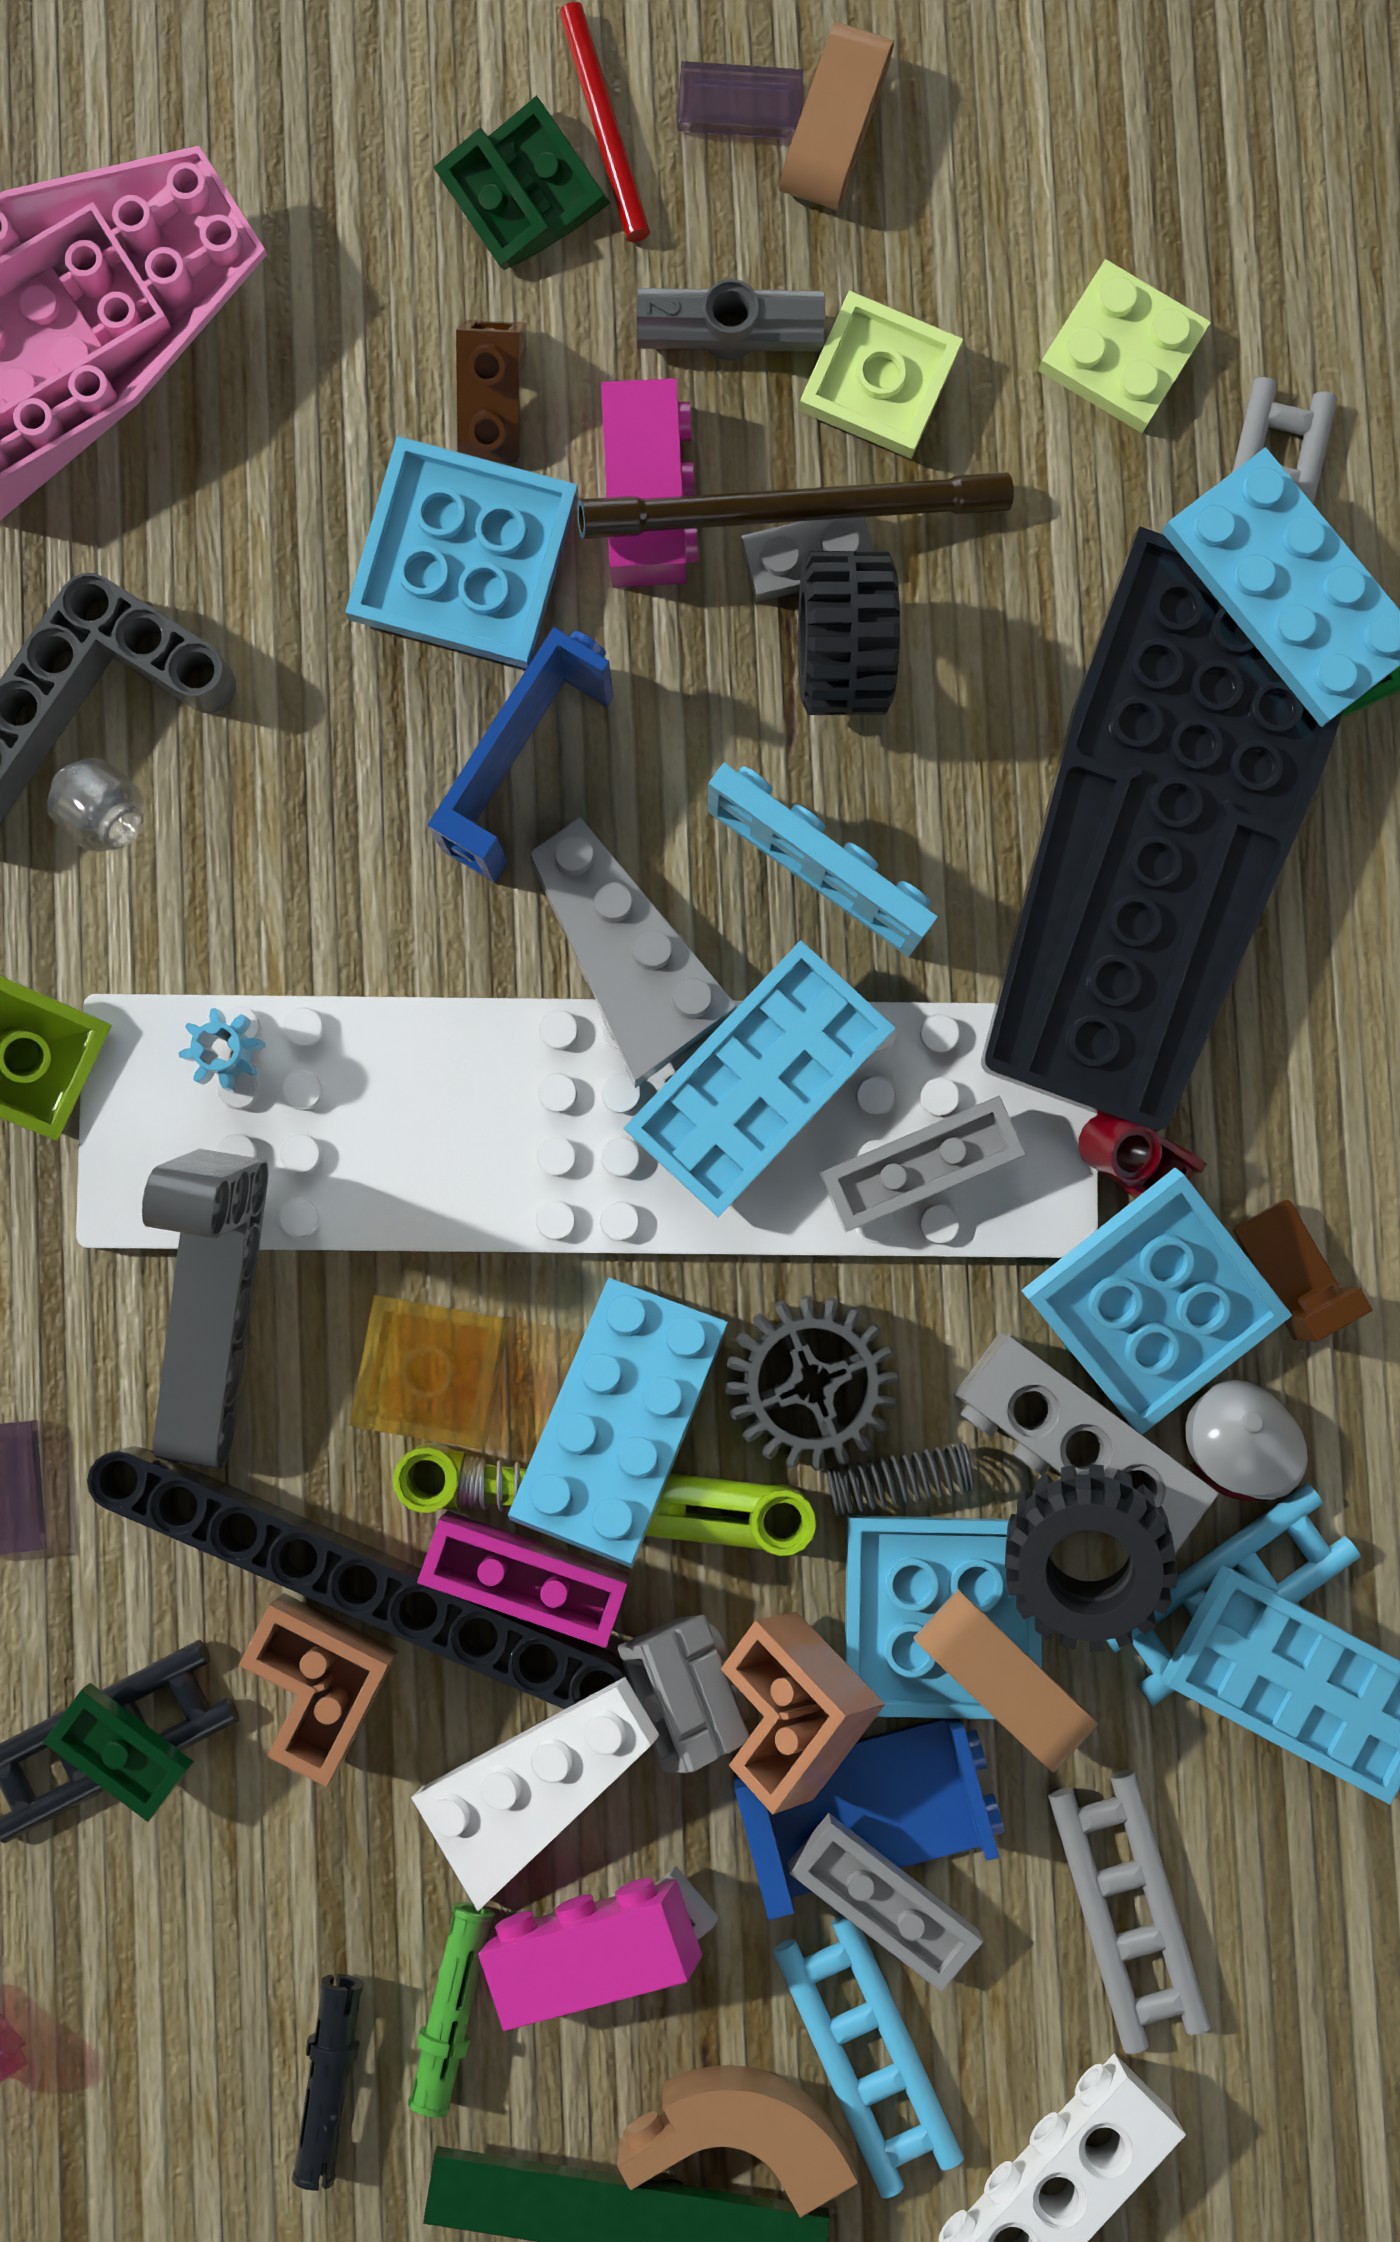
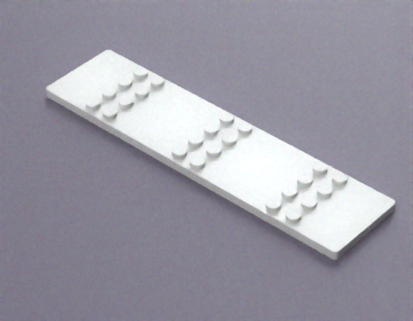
M92 994L85 999L83 1012L112 1024V1027L80 1093L76 1239L81 1246L86 1248L178 1249L180 1232L145 1227L142 1220V1200L149 1175L157 1165L197 1149H205L267 1161L269 1175L259 1250L1062 1258L1098 1229V1171L1088 1166L1081 1158L1078 1150L1079 1136L1082 1128L1097 1114L989 1075L983 1070L981 1057L996 1003L868 1002L896 1027L895 1030L723 1214L717 1218L623 1129L715 1030L638 1087L634 1088L627 1073L626 1064L615 1040L611 1038L596 999ZM733 1001V1002H734V1003L737 1005V1007H738L743 1001ZM211 1008L222 1011L226 1018V1024L229 1026L240 1014L248 1017L251 1020V1024L244 1034L248 1038L260 1039L266 1045L260 1051H253L251 1064L257 1068L259 1074L254 1076L243 1072L240 1075L234 1076L236 1084L233 1091L222 1088L219 1083V1076L216 1073L205 1085L197 1083L193 1078L200 1065L196 1061H188L179 1057L178 1052L191 1048L193 1035L186 1029V1024L191 1023L201 1027L209 1023ZM219 1038L211 1047L217 1052V1058L228 1061L234 1053L228 1047L227 1042ZM1000 1095L1026 1153L1025 1156L851 1231L844 1232L821 1179L820 1172Z

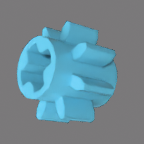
M211 1008L209 1023L201 1027L191 1023L186 1024V1029L193 1035L191 1048L178 1052L179 1057L188 1061H196L200 1065L193 1078L197 1083L205 1085L216 1073L219 1076V1083L222 1088L233 1091L236 1084L234 1076L240 1075L243 1072L254 1076L259 1074L257 1068L251 1064L253 1051H260L266 1045L262 1040L248 1038L244 1034L251 1024V1020L248 1017L240 1014L229 1026L226 1024L223 1012L216 1008ZM218 1038L226 1041L228 1047L234 1051L228 1061L217 1058V1052L211 1048Z

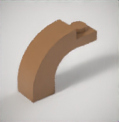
M708 2066L679 2074L663 2082L662 2109L664 2113L658 2115L656 2111H651L638 2117L624 2130V2137L619 2139L617 2168L630 2190L698 2151L713 2147L740 2149L762 2160L779 2179L800 2218L858 2184L853 2155L831 2117L820 2104L792 2082L770 2072L747 2066Z

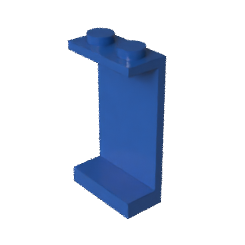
M555 627L552 628L427 824L442 852L494 884L504 871L508 861L498 838L475 824V822L565 682L608 707L614 697L609 660L604 658L606 654L605 649L595 640L578 631H574L571 636H568Z
M937 1718L859 1739L814 1800L774 1815L739 1776L733 1773L735 1793L768 1920L794 1914L792 1898L812 1892L789 1874L787 1862L828 1813L899 1868L980 1847L986 1861L999 1858L994 1836L1004 1833V1826L994 1794L991 1793L983 1796L976 1771L987 1769V1763L977 1730L965 1731V1727L959 1718Z

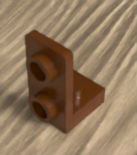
M464 320L456 329L457 452L492 462L515 463L520 457L521 356L526 350L527 323Z
M1281 1200L1233 1228V1233L1245 1255L1292 1314V1317L1285 1321L1284 1324L1293 1340L1318 1342L1373 1311L1360 1287L1339 1286L1290 1200Z

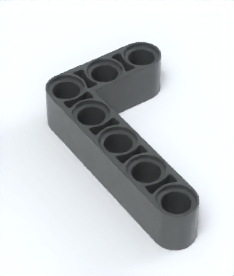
M81 573L72 577L63 586L0 679V824L113 658L192 709L202 713H215L224 709L232 701L236 692V679L230 667L210 644L107 578L96 573ZM100 600L109 601L107 611L101 618L94 621H86L87 610L93 603ZM151 633L161 634V642L153 652L144 655L137 654L139 642L145 636ZM65 651H73V659L70 666L62 672L51 673L53 660ZM203 666L214 667L213 678L206 686L189 688V679L196 669ZM37 703L35 717L25 725L16 726L18 711L26 704Z
M197 1149L157 1165L148 1177L142 1200V1220L145 1227L180 1232L153 1437V1452L156 1458L221 1469L229 1456L235 1430L268 1186V1163L264 1159Z

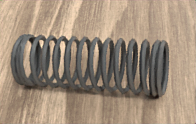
M963 1442L960 1444L956 1443L954 1449L952 1446L947 1445L944 1453L939 1447H936L933 1456L929 1450L924 1449L922 1459L919 1453L913 1451L911 1462L908 1456L902 1453L900 1465L896 1457L891 1455L889 1458V1468L882 1457L878 1460L877 1468L874 1462L869 1459L866 1464V1471L862 1463L857 1462L855 1474L852 1467L846 1464L844 1466V1478L839 1467L833 1466L831 1469L828 1467L826 1475L834 1515L838 1518L840 1515L844 1517V1500L848 1514L852 1515L853 1513L849 1476L859 1511L861 1513L864 1512L860 1473L865 1485L870 1509L875 1510L871 1470L874 1475L881 1505L885 1509L887 1503L882 1467L886 1475L893 1505L896 1507L898 1505L894 1466L900 1482L904 1503L908 1505L910 1501L906 1483L905 1463L912 1482L915 1499L917 1502H920L916 1460L922 1475L927 1499L931 1500L932 1494L928 1477L927 1457L934 1475L938 1496L942 1498L943 1490L940 1481L938 1455L944 1468L949 1494L953 1496L955 1492L951 1478L949 1452L956 1468L960 1491L963 1494L969 1491L973 1492L975 1490L974 1474L966 1444Z

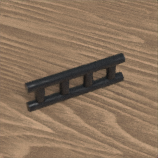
M196 1640L101 1690L146 1724L135 1702L169 1684L186 1720L159 1733V1735L180 1751L239 1721L237 1708L230 1698H226L212 1706L209 1705L193 1671L207 1665L211 1661L209 1652L201 1640ZM67 1709L0 1743V1788L11 1809L10 1812L0 1817V1841L2 1843H7L106 1791L59 1754L57 1755L69 1777V1781L36 1798L19 1762L48 1748L43 1741Z

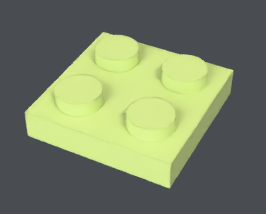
M1105 259L1043 357L1038 371L1143 434L1211 322Z
M849 290L802 394L798 411L912 459L960 351L963 339Z

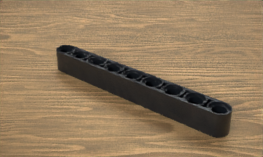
M131 1446L106 1453L96 1459L89 1470L87 1478L89 1493L94 1501L103 1508L564 1710L589 1697L583 1688L582 1680L592 1671L608 1672L616 1681L626 1677L628 1683H630L621 1658L607 1649L418 1584L417 1581L421 1568L181 1463L156 1458L154 1452L146 1448ZM119 1461L127 1462L133 1466L137 1473L138 1483L132 1495L123 1493L114 1483L113 1472ZM177 1487L187 1488L197 1499L198 1508L192 1520L182 1519L176 1515L172 1508L171 1499ZM235 1513L246 1514L255 1522L258 1533L253 1545H242L234 1540L231 1535L230 1522ZM292 1540H306L313 1545L317 1553V1564L314 1570L303 1571L293 1566L288 1555L289 1545ZM351 1566H365L374 1573L377 1579V1590L373 1596H358L351 1591L347 1583V1573ZM419 1591L430 1595L437 1605L436 1619L423 1623L410 1617L405 1605L408 1594ZM473 1618L487 1619L497 1630V1643L487 1648L475 1647L465 1637V1623ZM531 1645H546L556 1654L558 1665L549 1673H534L524 1663L523 1651Z

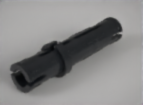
M337 1974L336 1986L333 1985L334 1977L332 1975L322 1978L315 2033L311 2034L307 2039L305 2053L307 2056H310L311 2062L295 2169L292 2174L293 2183L305 2190L319 2191L320 2176H323L321 2186L324 2189H329L335 2182L336 2158L350 2065L357 2060L360 2042L359 2040L355 2041V2031L360 1997L364 1986L361 1979L346 1974Z

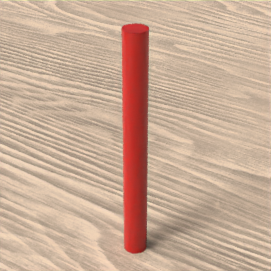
M570 2L561 7L559 11L626 239L628 242H639L650 235L646 216L583 6L579 2Z

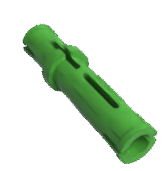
M459 1902L453 1905V1916L438 1973V1981L428 2024L420 2028L416 2042L417 2047L421 2049L412 2093L407 2105L410 2106L413 2112L426 2117L439 2118L449 2114L450 2100L459 2060L466 2057L471 2042L470 2037L466 2035V2030L481 1969L478 1953L487 1943L490 1925L495 1915L491 1909L484 1906L477 1911L473 1903Z

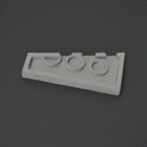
M581 817L530 852L531 864L560 927L570 942L582 975L593 992L602 1012L605 1025L612 1040H615L626 1064V1070L634 1088L638 1087L719 1027L737 1008L733 1000Z

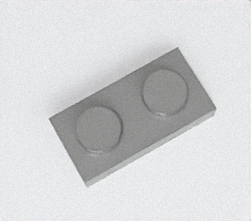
M865 517L801 521L742 535L741 546L756 603L798 593L800 590L802 565L809 551H874Z

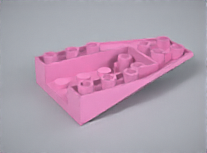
M200 146L13 188L0 193V521L138 405L267 256L262 243Z

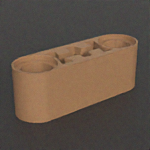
M837 21L834 22L785 160L779 186L780 192L837 211L839 210L888 71L894 40Z
M959 1589L913 1637L951 1677L1053 1773L1059 1769L1099 1725L1076 1700Z

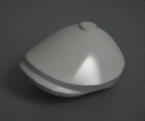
M1236 1379L1224 1380L1214 1385L1200 1397L1189 1411L1186 1422V1441L1189 1453L1202 1472L1217 1484L1232 1492L1258 1499L1271 1500L1288 1495L1298 1486L1305 1474L1308 1461L1306 1442L1295 1419L1271 1394L1247 1381Z

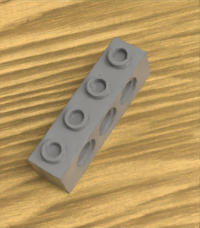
M998 1333L954 1393L956 1397L967 1404L961 1412V1416L991 1438L998 1428L1019 1443L1012 1454L1041 1476H1044L1050 1467L1061 1475V1467L1072 1465L1066 1456V1444L1069 1438L1076 1432L1088 1431L1094 1440L1095 1449L1092 1457L1086 1463L1075 1465L1077 1475L1089 1474V1464L1104 1465L1105 1477L1112 1479L1117 1470L1125 1473L1140 1470L1145 1477L1146 1487L1154 1495L1155 1506H1162L1168 1518L1175 1553L1219 1494L1009 1335ZM1034 1391L1043 1402L1042 1416L1035 1424L1021 1427L1013 1415L1014 1403L1023 1393Z

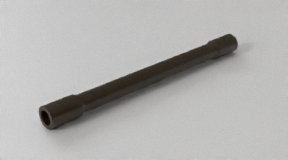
M1008 472L957 475L945 480L659 498H639L637 496L579 499L578 526L582 539L637 536L650 531L952 512L954 514L1000 512L1011 509L1014 499V486L1011 475Z

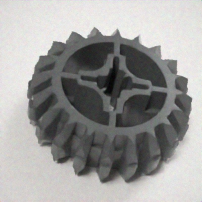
M803 1295L799 1300L800 1316L792 1317L788 1305L785 1301L781 1300L775 1303V1311L781 1320L780 1323L772 1327L768 1319L761 1313L753 1317L755 1325L764 1333L757 1342L748 1334L739 1333L736 1341L742 1347L751 1350L748 1360L737 1356L728 1357L727 1366L733 1370L744 1371L745 1376L744 1381L726 1382L725 1392L731 1395L744 1393L746 1395L747 1402L735 1405L730 1409V1414L734 1420L743 1419L751 1414L754 1416L756 1421L743 1432V1437L747 1442L756 1440L764 1431L770 1435L764 1444L763 1456L772 1459L777 1454L781 1444L789 1447L786 1454L787 1467L796 1469L800 1463L801 1452L805 1450L810 1451V1462L813 1470L821 1471L824 1469L825 1463L823 1450L832 1448L835 1459L842 1466L849 1463V1455L843 1446V1443L852 1439L855 1445L864 1453L871 1449L869 1440L860 1433L866 1424H869L878 1432L884 1433L888 1424L880 1417L873 1415L876 1404L887 1409L896 1408L897 1399L888 1394L879 1393L880 1384L899 1382V1373L892 1370L878 1371L877 1363L888 1360L894 1355L892 1347L888 1345L880 1346L871 1351L868 1343L877 1338L881 1332L877 1324L872 1323L866 1326L859 1334L853 1329L860 1320L861 1310L851 1307L846 1312L842 1321L834 1319L838 1308V1301L835 1298L827 1297L823 1304L822 1315H813L812 1298L809 1295ZM818 1328L832 1331L848 1342L856 1354L829 1362L819 1361L812 1354L801 1330ZM783 1338L790 1356V1372L784 1380L773 1385L772 1388L759 1393L758 1377L762 1362L773 1345ZM800 1350L807 1364H815L814 1371L817 1373L822 1368L829 1374L842 1369L841 1372L829 1376V1380L820 1385L822 1393L820 1399L825 1409L824 1413L821 1412L818 1403L814 1399L809 1400V1394L806 1391L801 1397L795 1391L780 1396L782 1393L794 1389V1385L803 1380L801 1372L803 1365L798 1355ZM863 1372L864 1383L860 1402L849 1419L842 1425H839L833 1405L834 1393L841 1384ZM795 1403L805 1405L812 1411L822 1434L802 1435L788 1431L774 1422L766 1411Z

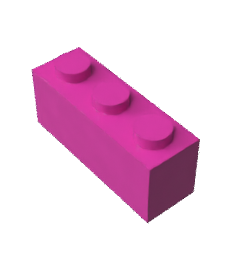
M677 378L601 382L606 497L637 496L639 498H659L695 495L693 462L681 463L680 441H692L690 401L678 402ZM697 528L650 531L637 536L610 537L609 559L612 587L686 584V562H698Z
M447 1511L438 1520L417 1583L606 1648L630 1573Z
M642 1878L623 1885L615 1892L616 1896L594 1902L592 1895H581L563 1902L555 1908V1913L534 1918L532 1911H525L500 1921L495 1926V1934L481 1949L478 1956L503 2031L688 1982L702 1957V1953L677 1879L655 1885L652 1878Z

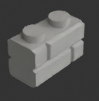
M705 1615L673 1619L617 1647L631 1687L659 1733L658 1738L653 1743V1747L663 1772L689 1773L696 1771L717 1760L719 1756L728 1754L745 1744L750 1737L745 1721L749 1718L748 1705L741 1691L736 1686L730 1684L729 1678L721 1670L723 1666L722 1660L726 1656L725 1643L717 1628L707 1622Z

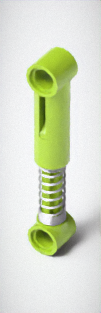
M438 1442L424 1443L406 1453L397 1463L393 1474V1489L403 1505L419 1513L435 1512L441 1508L458 1510L459 1506L463 1505L465 1508L467 1506L470 1508L474 1506L475 1509L480 1505L485 1510L490 1504L498 1505V1509L503 1512L508 1506H512L527 1469L520 1468L518 1462L513 1467L502 1466L501 1460H498L496 1465L485 1464L483 1457L480 1460L478 1457L474 1459L473 1456L469 1458L465 1452L454 1451L447 1445ZM430 1460L442 1467L445 1473V1485L441 1492L428 1494L416 1486L413 1472L419 1461ZM670 1473L645 1536L759 1549L778 1556L796 1554L809 1544L816 1529L815 1513L806 1496L797 1488L786 1484L765 1485ZM777 1503H788L799 1510L800 1520L798 1526L787 1535L778 1536L772 1534L764 1526L766 1512ZM686 1505L749 1512V1519L686 1511Z

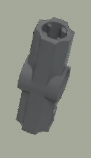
M736 279L721 280L711 286L710 289L638 288L637 349L709 350L716 357L729 361L740 359L750 351L822 352L825 326L824 291L753 290L745 282ZM731 313L743 318L744 322L738 326L728 327L723 326L716 319L724 314Z

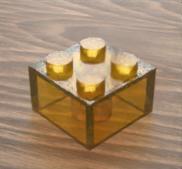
M386 1294L374 1295L350 1426L481 1449L488 1443L510 1316Z

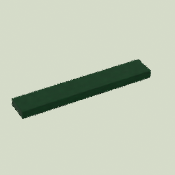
M436 2146L423 2224L535 2242H827L830 2215L829 2208L818 2207L800 2218L792 2202L655 2180H647L630 2190L622 2175Z

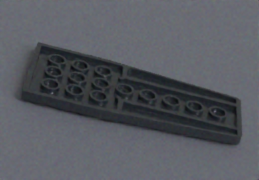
M1139 526L1133 536L1073 705L982 1053L981 1066L989 1075L1096 1114L1131 1121L1157 1132L1165 1129L1171 1122L1318 788L1344 710L1321 727L1166 536Z

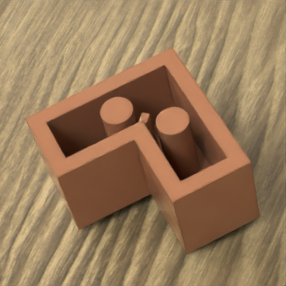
M283 1593L269 1604L239 1663L240 1667L297 1695L267 1757L327 1787L340 1769L399 1651L286 1593Z
M797 1611L755 1620L721 1667L722 1672L764 1716L729 1766L772 1815L814 1800L885 1705Z

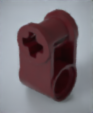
M1098 1114L1084 1125L1079 1136L1078 1150L1081 1158L1088 1166L1125 1188L1124 1191L1135 1199L1174 1168L1183 1173L1190 1181L1194 1173H1202L1207 1165L1198 1156L1161 1137L1153 1130L1123 1119ZM1123 1141L1122 1148L1120 1152L1117 1154L1119 1144Z

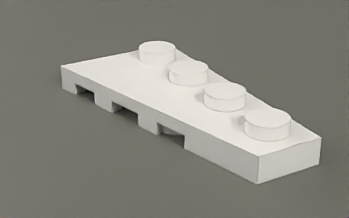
M626 1677L422 1786L411 1798L477 1911H479L654 1743L659 1733Z

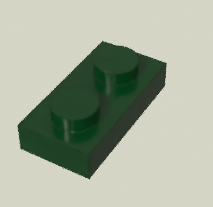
M91 1683L78 1693L43 1741L45 1745L147 1822L158 1812L194 1763L192 1759Z

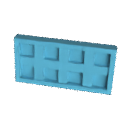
M1266 447L1172 518L1162 530L1166 538L1321 727L1400 666L1399 608Z
M724 762L708 783L707 812L909 958L938 917L928 910L931 901L911 884L899 881L895 886L875 871L878 863L860 847L847 842L842 848L822 833L826 828L824 823L809 810L797 804L790 810L770 796V793L773 791L772 786L759 774L744 766L737 772Z
M800 940L623 1129L719 1218L889 1037L896 1027Z
M608 1277L508 1513L509 1519L633 1568L727 1332L728 1322Z
M1222 1564L1160 1679L1171 1689L1390 1805L1400 1788V1660Z

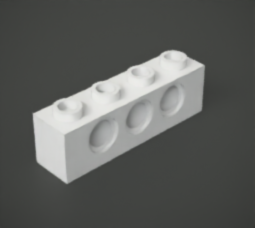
M1114 2053L1104 2065L1095 2064L1083 2074L1076 2085L1075 2096L1058 2114L1056 2112L1049 2113L1036 2125L1030 2136V2144L1013 2163L1005 2161L992 2172L985 2184L984 2194L967 2212L960 2210L951 2216L940 2232L939 2242H995L996 2235L1008 2227H1018L1023 2230L1021 2236L1014 2242H1088L1186 2134L1171 2108ZM1099 2128H1111L1114 2130L1111 2139L1106 2144L1099 2147L1085 2145L1088 2136L1094 2130ZM1062 2177L1069 2180L1065 2189L1056 2195L1040 2193L1041 2187L1049 2179Z

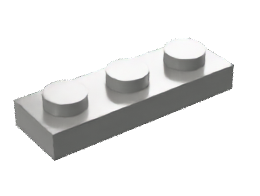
M999 1095L831 1167L819 1174L846 1233L1025 1156L1026 1153Z
M830 1813L826 1815L787 1862L790 1875L941 1992L983 1943L980 1932L976 1927Z

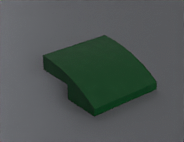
M537 95L489 136L481 127L478 128L433 167L503 270L543 251L576 230L611 203Z

